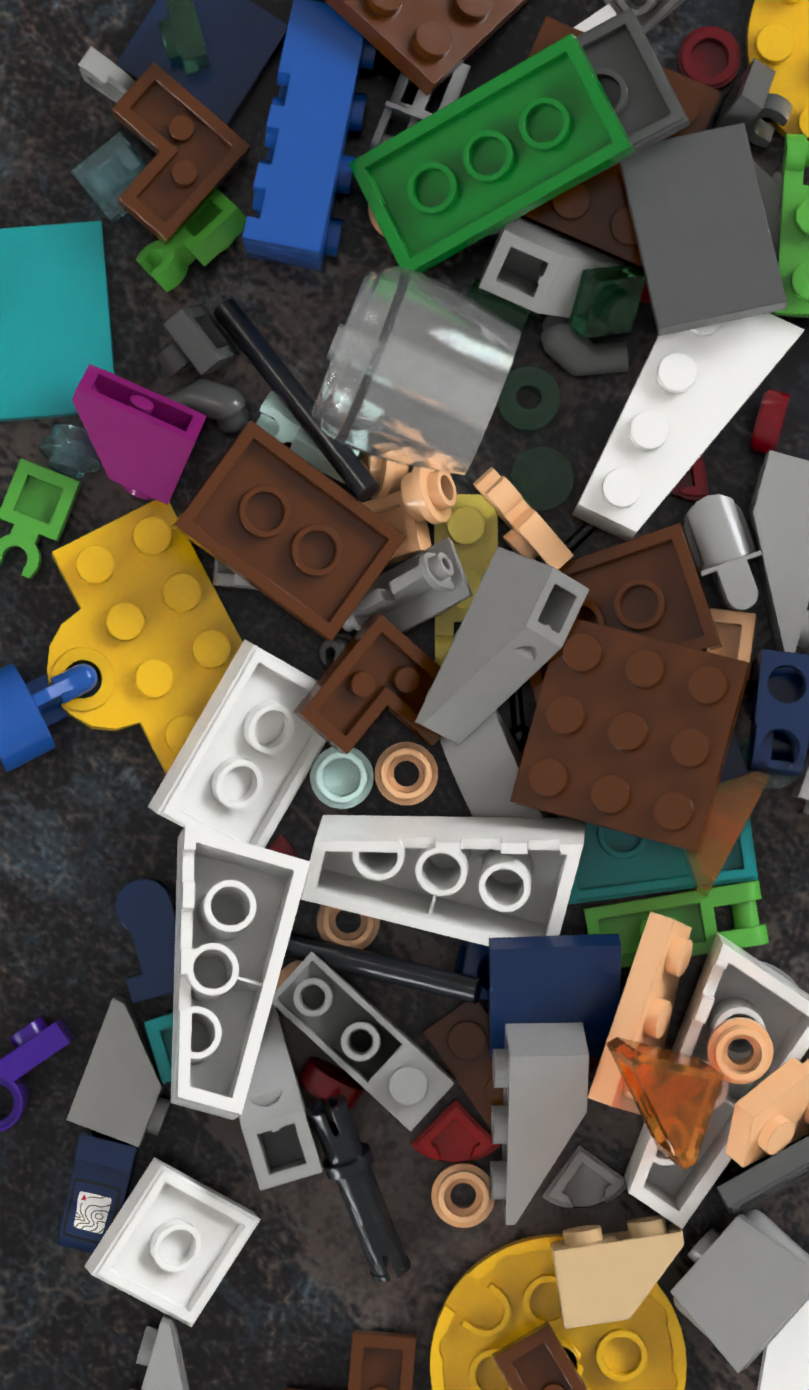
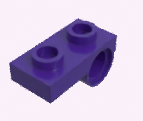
M40 1016L9 1038L16 1049L0 1059V1085H3L11 1092L14 1105L10 1115L0 1117V1132L13 1126L25 1114L30 1100L29 1090L21 1076L76 1039L62 1017L50 1026H47Z

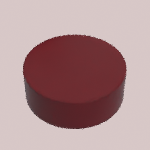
M714 26L701 27L689 33L682 41L676 58L679 74L719 91L725 89L733 82L741 65V51L735 38L726 30Z
M772 389L764 392L750 447H753V451L764 454L770 450L777 451L791 394Z
M309 1057L298 1076L300 1085L307 1092L319 1100L322 1099L328 1105H330L328 1097L338 1094L344 1095L348 1102L347 1107L349 1110L354 1109L365 1090L346 1071L317 1057Z

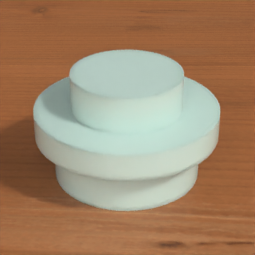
M334 747L324 750L315 759L310 772L311 787L317 798L327 806L337 809H347L360 804L370 793L374 781V773L370 761L356 748H352L348 754L340 753Z

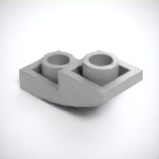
M498 709L460 744L454 743L443 736L440 737L439 740L449 766L473 817L550 818L547 812L510 802L523 755Z

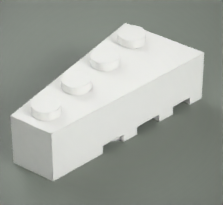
M771 313L657 336L572 515L625 541L632 540L804 332V329Z
M323 815L314 841L301 900L489 946V938L559 936L584 845L586 823L569 818Z
M184 826L180 832L177 842L171 1103L234 1120L242 1115L310 861L189 826Z
M716 932L624 1174L629 1194L681 1229L686 1225L732 1159L725 1154L735 1103L792 1057L801 1060L809 1049V994L718 932ZM743 1017L758 1022L768 1032L773 1043V1059L769 1069L762 1077L751 1083L734 1084L725 1081L715 1073L708 1060L707 1044L711 1033L719 1024L731 1018ZM746 1039L732 1041L728 1047V1056L734 1060L747 1058L752 1049L751 1043Z

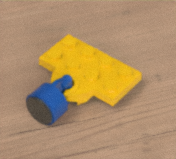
M154 500L52 552L51 555L80 610L61 624L51 642L46 674L25 684L12 662L0 668V769L4 768L8 773L55 749V743L47 727L70 716L91 729L118 731L140 724L165 774L169 771L243 643L190 540L172 527L177 520V516L170 502L167 505Z

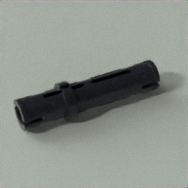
M338 1094L328 1097L334 1122L329 1120L322 1099L317 1100L309 1106L306 1113L310 1121H312L326 1155L322 1161L323 1168L328 1179L336 1180L339 1192L371 1269L370 1274L376 1282L391 1281L384 1256H388L396 1278H399L411 1268V1262L405 1254L371 1169L374 1156L368 1143L360 1141L344 1095Z

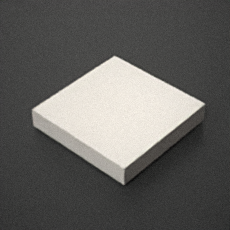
M154 1157L84 1267L94 1277L192 1327L261 1219L252 1210Z

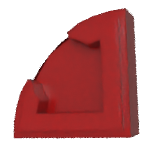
M456 1098L410 1142V1145L422 1155L430 1159L450 1163L478 1160L501 1146L500 1144H492L491 1133Z

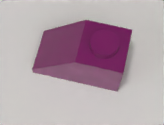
M89 364L75 390L72 402L108 478L123 485L125 490L135 497L144 500L155 499L168 505L207 415Z

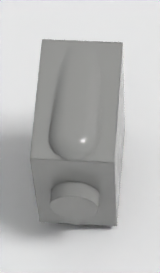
M750 1209L738 1215L721 1235L712 1228L697 1242L687 1255L695 1264L670 1291L676 1308L710 1339L735 1371L740 1373L751 1365L809 1300V1254L764 1213L756 1209Z

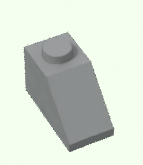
M116 995L111 1000L66 1120L139 1147L144 1141L146 1133L158 1137L171 1100L161 1097L165 1083L162 1084L151 1046L129 999Z

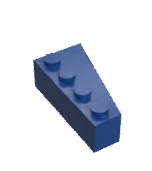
M293 0L278 69L277 85H281L279 96L273 97L266 125L265 148H268L266 160L262 159L261 163L258 162L253 185L252 210L256 211L255 217L247 216L242 236L249 258L316 271H323L326 255L333 257L338 255L344 219L335 218L333 214L337 194L349 195L353 172L348 163L356 159V157L345 155L349 132L361 133L368 100L367 94L357 93L362 69L373 71L378 51L325 2Z

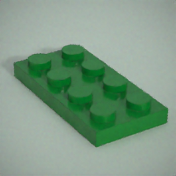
M571 33L348 164L403 275L412 279L634 153L635 149L578 38Z

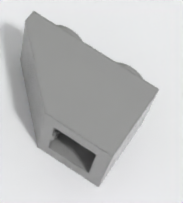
M519 217L502 227L484 267L479 288L538 314L599 322L623 272L625 262L523 217Z

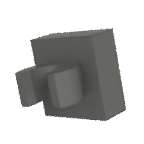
M754 58L721 100L711 129L744 123L748 140L757 146L766 148L771 142L775 127L761 118H770L784 127L792 110V105L786 98L778 94L769 93L776 71Z
M203 304L180 309L163 323L175 342L160 352L155 359L167 375L173 378L178 373L181 375L185 374L193 367L197 369L200 375L221 370L238 357L240 353Z

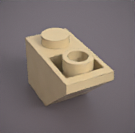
M655 1215L628 1220L627 1231L602 1234L600 1225H586L564 1230V1240L550 1242L564 1328L569 1329L630 1319L684 1246L681 1228L674 1223L666 1225L665 1217Z

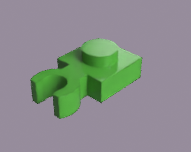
M216 189L167 245L160 240L154 241L147 245L135 260L168 292L181 283L187 274L188 266L195 259L205 267L214 257L226 250L244 230L246 217L219 189Z
M20 459L0 508V519L14 524L11 533L0 538V567L4 563L5 556L9 550L22 548L27 554V563L23 568L22 576L29 579L36 576L42 563L41 551L38 547L40 538L44 536L56 542L60 541L81 489L82 483L80 481L25 459Z

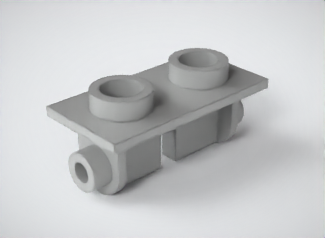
M445 538L426 549L427 551L413 556L378 576L342 628L347 632L355 629L359 631L373 613L382 614L404 634L473 596L451 538Z

